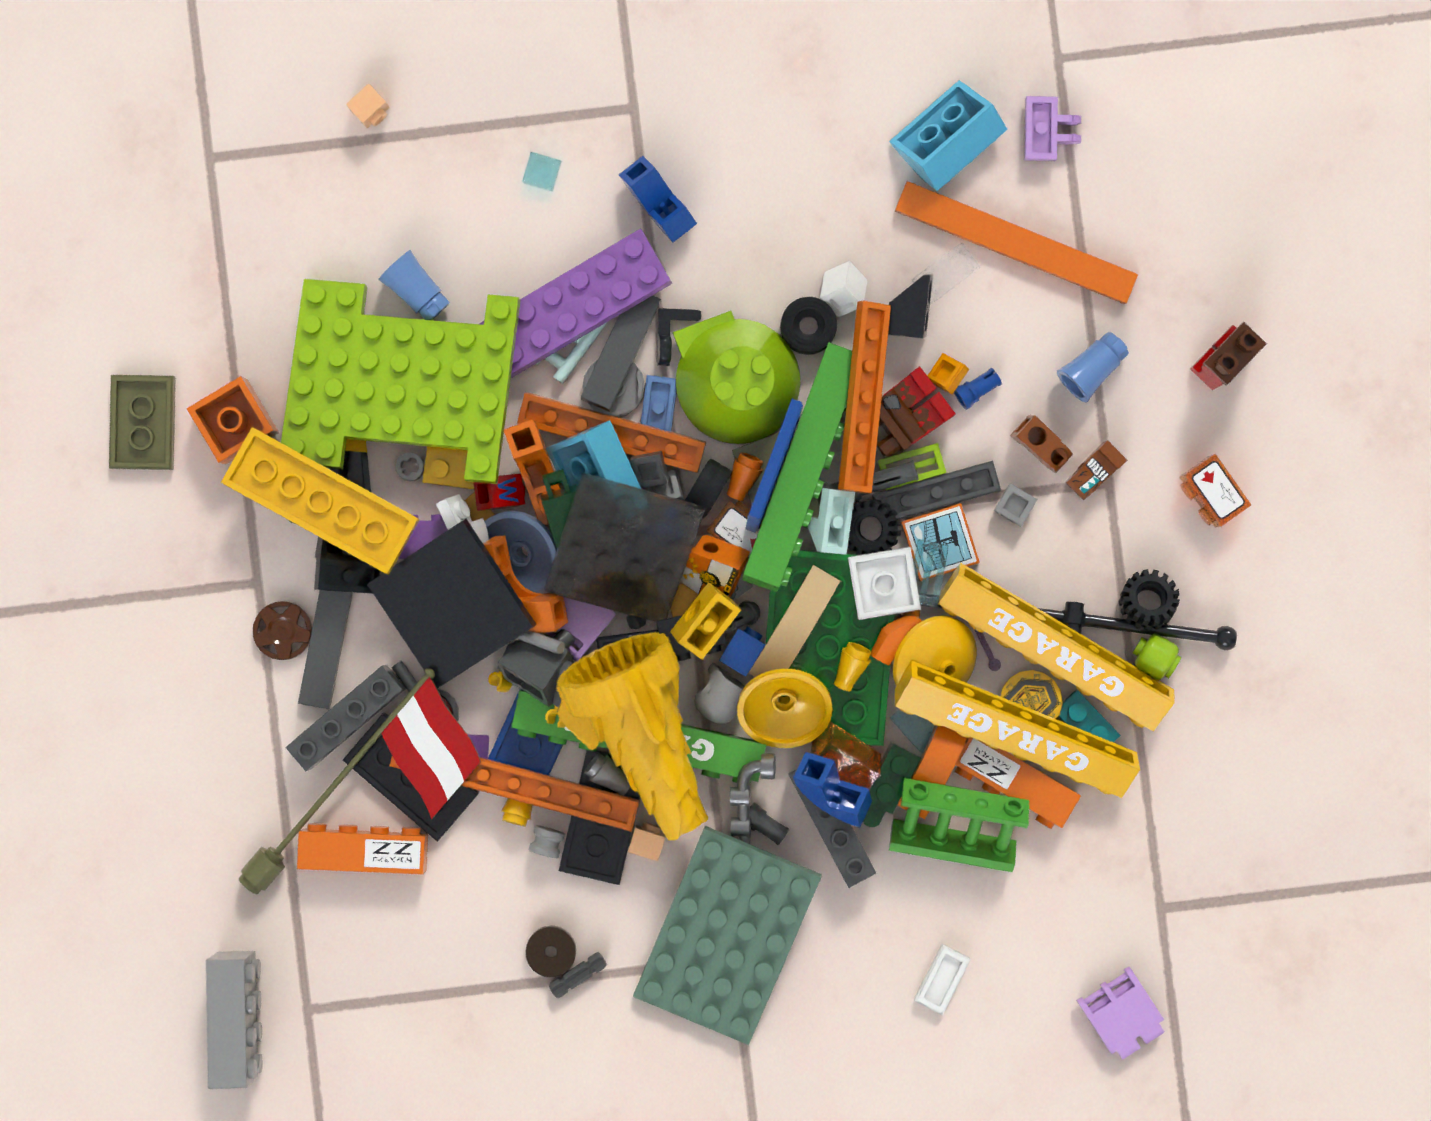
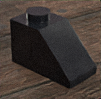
M933 274L923 275L889 303L891 310L888 335L915 338L926 337Z

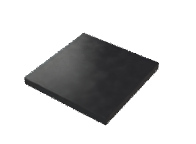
M467 519L462 520L396 564L389 575L383 573L367 584L424 670L430 668L435 672L433 681L437 688L537 625Z

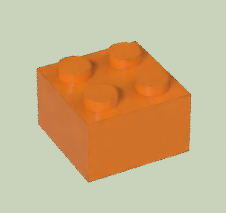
M242 376L186 408L218 463L226 465L233 461L252 427L269 437L279 433L248 379Z

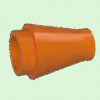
M740 452L738 458H734L729 488L726 494L733 499L744 501L746 494L763 472L761 468L763 461L751 454Z

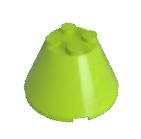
M735 319V321L724 322L709 328L693 341L684 358L681 356L676 371V391L682 410L699 431L712 439L725 443H752L768 437L782 426L791 400H798L800 371L792 349L777 332L756 321Z

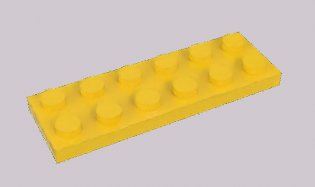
M253 427L221 480L222 484L387 575L390 574L420 521L419 518Z

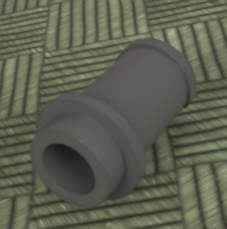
M750 601L740 603L739 608L741 611L726 630L732 632L745 624H755L760 617L758 605Z

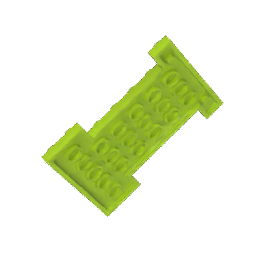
M304 279L281 443L326 468L343 470L347 439L468 450L464 479L469 482L497 484L521 302L519 297L488 294L484 325L365 315L364 310L368 288L365 284Z

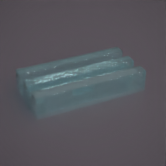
M918 539L913 561L916 582L923 547L929 548L919 601L922 605L937 607L949 545ZM935 549L941 550L932 599H927L926 595Z

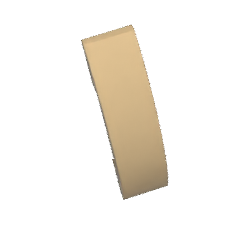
M815 565L811 567L795 597L750 669L749 674L756 677L764 672L775 669H789L830 601L840 580Z

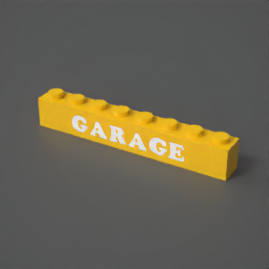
M962 563L958 565L941 590L938 604L942 606L946 613L954 617L959 616L968 621L969 625L978 632L990 634L1003 647L1017 650L1030 663L1044 666L1057 679H1065L1071 682L1084 695H1092L1098 698L1111 711H1120L1128 716L1138 727H1147L1154 731L1174 705L1173 688L1152 678L1136 666Z
M912 660L894 689L895 707L899 708L902 712L925 718L933 725L952 729L963 737H972L982 741L990 748L1004 750L1020 760H1029L1039 764L1045 770L1050 772L1056 771L1066 775L1077 783H1086L1096 787L1104 794H1113L1122 798L1140 771L1137 752Z

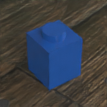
M748 626L744 631L738 628L719 661L746 677L765 646L760 641L763 635Z

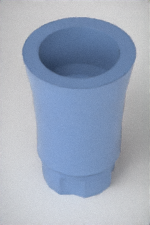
M411 250L396 260L378 279L403 299L416 314L419 312L425 320H433L450 304L443 294L440 293L441 289L421 267Z
M1108 332L1070 363L1057 370V375L1063 385L1076 398L1087 403L1097 388L1120 365V361L1129 354L1127 346L1115 334Z

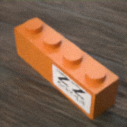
M972 737L967 738L955 764L957 768L954 772L969 781L975 776L984 782L981 788L989 793L999 795L1002 792L1009 797L1030 800L1029 809L1038 814L1035 820L1050 829L1053 828L1054 824L1063 828L1081 795L1012 754L1001 749L990 748L984 742Z
M309 823L307 829L303 828L298 834L297 869L424 874L427 871L428 834L420 833L421 828L403 827L400 833L389 832V827L370 826V831H358L357 825H339V830L326 829L327 824Z

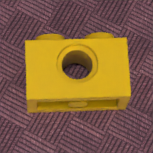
M708 582L671 629L670 633L679 644L703 660L741 609L730 597Z

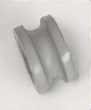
M404 453L396 461V472L404 480L416 481L422 477L425 463L417 454ZM414 458L417 460L415 465L419 466L417 473L411 472L407 476L404 474L406 469L402 468L404 461L410 462Z

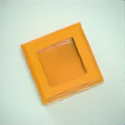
M942 353L927 376L936 387L952 395L969 371V368L965 364Z

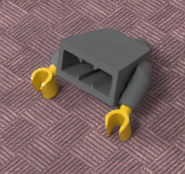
M561 629L553 637L555 640L564 642L565 649L562 654H557L518 640L506 647L502 658L498 661L499 665L497 668L499 672H493L488 677L489 684L497 686L496 690L499 692H508L513 684L548 707L551 704L555 705L554 709H550L545 715L548 724L555 723L557 710L562 701L556 688L557 681L562 672L574 663L568 649L575 642V639L565 629ZM559 718L558 728H565V724Z

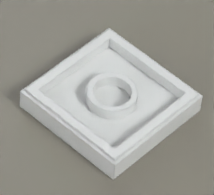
M911 547L848 557L858 620L921 610Z

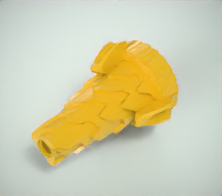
M653 632L634 635L610 643L570 665L567 670L562 672L557 681L556 688L562 700L557 714L565 726L589 750L596 749L599 742L605 741L615 766L621 765L631 789L634 792L638 791L649 816L654 815L658 826L662 829L668 840H678L681 835L691 832L702 823L707 822L708 816L698 795L697 780L687 756L691 754L680 724L683 722L677 707L680 666L668 637L663 633Z

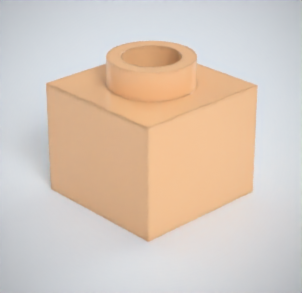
M370 84L366 85L346 104L349 110L366 128L371 124L377 126L387 116L386 111L390 108Z
M643 822L642 827L636 825L628 852L658 861L666 836L660 833L661 828L659 826Z

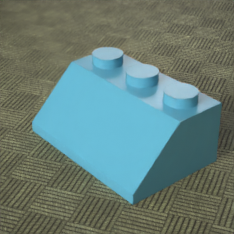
M958 80L889 142L917 175L938 191L1008 129L992 103Z
M610 420L546 448L555 470L564 469L568 485L577 484L579 493L586 491L591 509L585 512L589 522L595 521L597 529L626 520L649 507Z

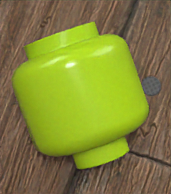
M1159 634L1151 635L1148 640L1142 637L1132 652L1137 656L1135 666L1156 680H1161L1164 676L1169 679L1182 658L1178 655V646Z

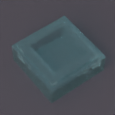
M531 152L522 182L553 192L561 160Z

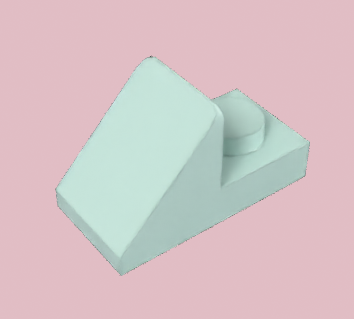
M822 488L819 516L811 517L808 525L818 552L847 554L855 492Z

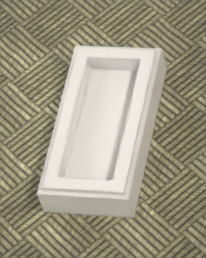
M942 944L914 1001L943 1015L971 959Z

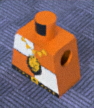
M703 535L695 548L679 541L671 557L686 565L681 580L687 587L700 594L709 582L731 598L736 590L750 551L712 536Z

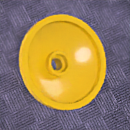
M950 616L931 617L914 626L901 641L894 657L893 678L896 686L911 660L967 683L972 675L977 658V646L973 633L964 623Z
M775 669L756 676L745 685L738 698L737 716L743 730L755 741L775 748H793L815 740L826 730L832 717V700L825 685L811 674L795 669Z

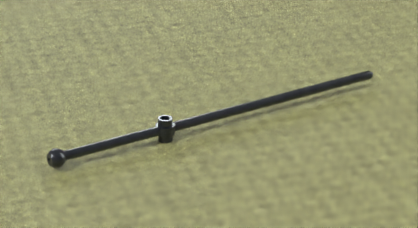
M918 593L920 606L942 608L938 604L940 595ZM1066 602L1065 610L1063 611L1038 608L1080 634L1082 627L1085 626L1149 635L1159 634L1164 637L1212 642L1222 650L1233 649L1237 640V632L1229 626H1221L1215 631L1168 624L1165 626L1163 624L1158 630H1155L1153 626L1150 631H1145L1144 625H1141L1140 629L1135 628V621L1129 624L1126 619L1084 613V604L1079 602Z

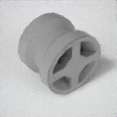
M536 825L534 829L535 840L530 843L529 851L546 857L558 858L560 854L558 846L564 840L565 833Z

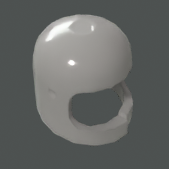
M712 662L708 668L710 680L701 692L697 691L694 703L696 709L705 718L718 724H724L731 721L737 714L738 698L745 686L730 673Z

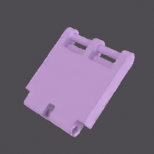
M581 570L573 578L567 575L553 592H563L568 623L558 629V632L561 629H565L574 637L575 642L573 644L580 649L577 651L570 646L568 651L574 656L572 659L576 662L585 654L616 616L612 609L619 602L603 588L595 596L590 593L595 585ZM545 632L551 638L557 634L555 632Z
M1129 966L1124 969L1125 973L1108 984L1106 982L1100 985L1101 988L1087 998L1083 999L1081 997L1076 1000L1109 1052L1113 1054L1117 1051L1122 1060L1141 1048L1136 1040L1137 1037L1141 1036L1143 1041L1148 1044L1164 1033L1159 1024L1164 1020ZM1104 993L1106 994V995L1103 996L1102 998L1097 999L1098 997H1100V996L1103 995Z

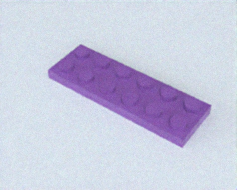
M641 228L520 299L511 378L673 284Z

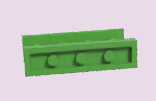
M904 778L901 806L908 807L905 821L893 819L889 851L1013 872L1016 860V840H1011V836L1015 826L1028 827L1030 800ZM920 811L938 812L939 816L936 826L917 823ZM952 815L971 818L967 832L948 828ZM983 821L1002 824L998 837L979 834Z

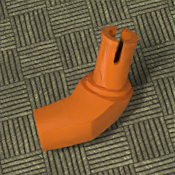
M920 610L900 613L901 618L884 626L871 650V656L889 666L893 662L903 638L914 626L922 622Z

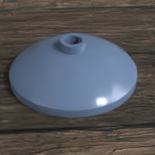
M520 511L500 512L484 521L489 539L495 536H506L511 566L517 580L530 591L546 594L556 582L560 569V557L553 535L549 529L537 518ZM522 547L527 550L528 556L522 552Z

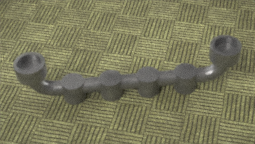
M762 753L761 760L750 761L744 765L738 773L737 787L730 788V805L737 806L738 817H731V836H738V840L750 845V777L754 773L761 772V779H775V754Z

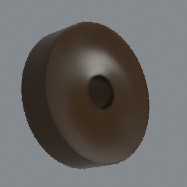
M545 926L536 930L526 945V959L529 966L534 972L544 977H557L564 974L570 969L576 957V944L573 937L568 931L558 926ZM546 947H555L557 954L549 957L545 953Z

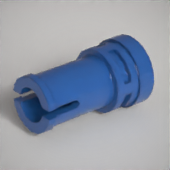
M990 368L971 382L966 381L963 385H958L954 394L962 407L967 410L975 402H978L980 397L997 386H1001L1002 381L995 370Z

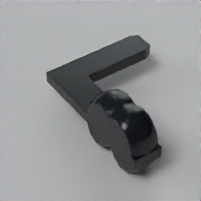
M658 309L657 366H670L672 355L670 320L698 321L701 320V311L691 309Z

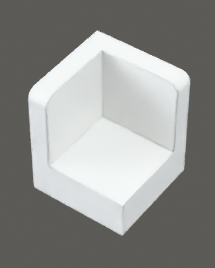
M847 261L824 273L820 299L833 309L837 317H841L857 310V302L865 299L867 279L850 261Z

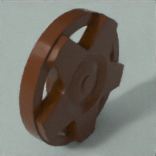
M285 601L271 603L264 607L255 618L253 624L254 641L259 650L270 658L277 660L295 658L305 651L310 643L312 632L311 620L308 614L294 603ZM281 606L288 607L282 614L273 609ZM300 614L306 623V628L298 625ZM262 619L266 627L259 632V624ZM293 643H303L298 650L291 653ZM274 645L277 654L270 652L264 646Z

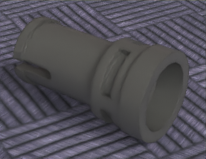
M753 802L750 806L751 830L759 831L779 845L788 833L789 828L766 814L767 811Z

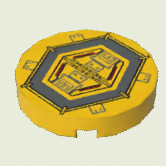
M1034 670L1022 671L1009 678L1003 686L1000 697L1054 719H1058L1063 706L1062 692L1055 680L1043 672Z

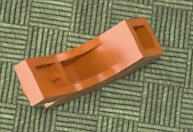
M534 419L506 428L504 433L513 459L524 480L536 517L545 526H549L541 500V495L547 494L542 475L555 472L539 429ZM560 484L551 486L552 492L560 490Z
M495 536L483 543L537 624L528 631L536 633L556 632L568 623L563 592L535 593L525 588L517 580L512 570L506 536Z
M935 725L911 779L945 785L967 738L959 735L952 729ZM900 799V801H899V803H898L897 806H899V807H901V808H903V809H905V810H908V807L901 806V799ZM921 810L919 817L925 819L930 811Z

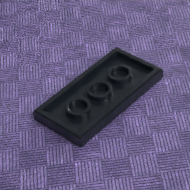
M385 712L382 713L345 756L343 761L347 765L389 717ZM381 735L354 766L353 770L438 842L479 793L475 789L460 786L431 820L421 795L402 770L389 766L392 754Z
M587 750L579 784L619 794L589 781L590 777L585 774L587 766L596 754L608 755L611 759L612 756L602 751ZM631 787L624 795L640 800L638 791L634 792ZM571 815L559 871L620 885L632 831Z

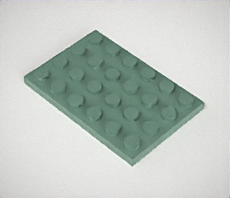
M705 826L633 997L749 1045L822 874Z

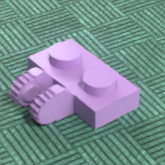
M1026 96L1024 161H1056L1057 144H1080L1081 135L1057 134L1058 124L1068 126L1081 124V116L1058 115V97Z

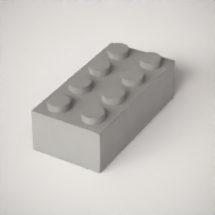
M255 951L217 952L206 960L208 1089L247 1088L256 1079L258 1073L262 1072V1054H257V1041H261L262 1025L261 1022H257L256 1010L261 1008V991H256V978H260L261 963L260 959L255 958Z

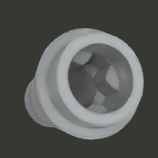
M596 754L585 770V774L590 777L589 781L613 790L620 795H625L630 788L624 772L615 766L614 761L608 755Z

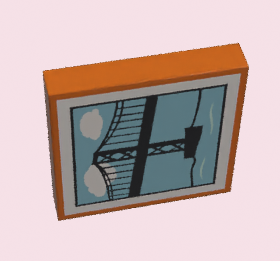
M961 503L901 522L908 547H911L913 563L919 582L955 571L960 563L967 567L980 563Z

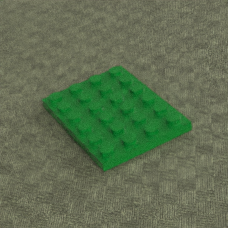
M799 550L798 556L791 555L787 567L792 568V572L787 586L780 585L777 593L770 590L766 643L813 565L840 580L830 601L789 669L804 671L816 677L825 685L831 696V721L826 730L813 741L884 746L890 665L888 666L870 655V664L856 681L850 692L836 687L834 682L837 676L842 648H846L848 642H854L871 651L881 629L894 621V614L858 620L848 557L857 556L856 554Z

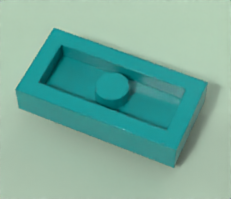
M1075 690L1063 701L1059 718L1064 723L1111 742H1114L1121 736L1078 690Z

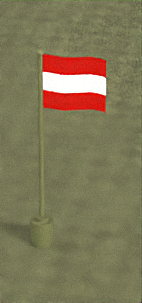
M427 668L424 670L425 675L276 849L273 847L268 849L261 847L241 870L242 875L238 879L246 889L254 894H258L261 890L265 891L285 868L282 862L284 857L281 852L381 735L396 764L421 795L431 820L481 763L479 754L469 735L446 707L433 681L435 672L432 669Z

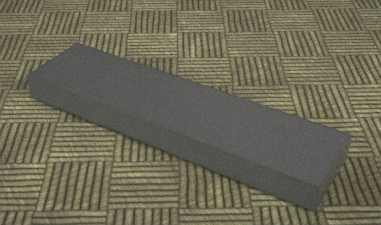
M651 296L619 315L581 395V400L610 412L661 304L660 298Z
M989 461L872 494L873 500H881V503L891 505L890 509L898 513L895 516L898 520L1001 491L994 463Z
M319 591L298 704L330 709L353 592Z

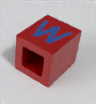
M521 474L499 475L497 484L473 482L477 511L525 505V486L522 482Z

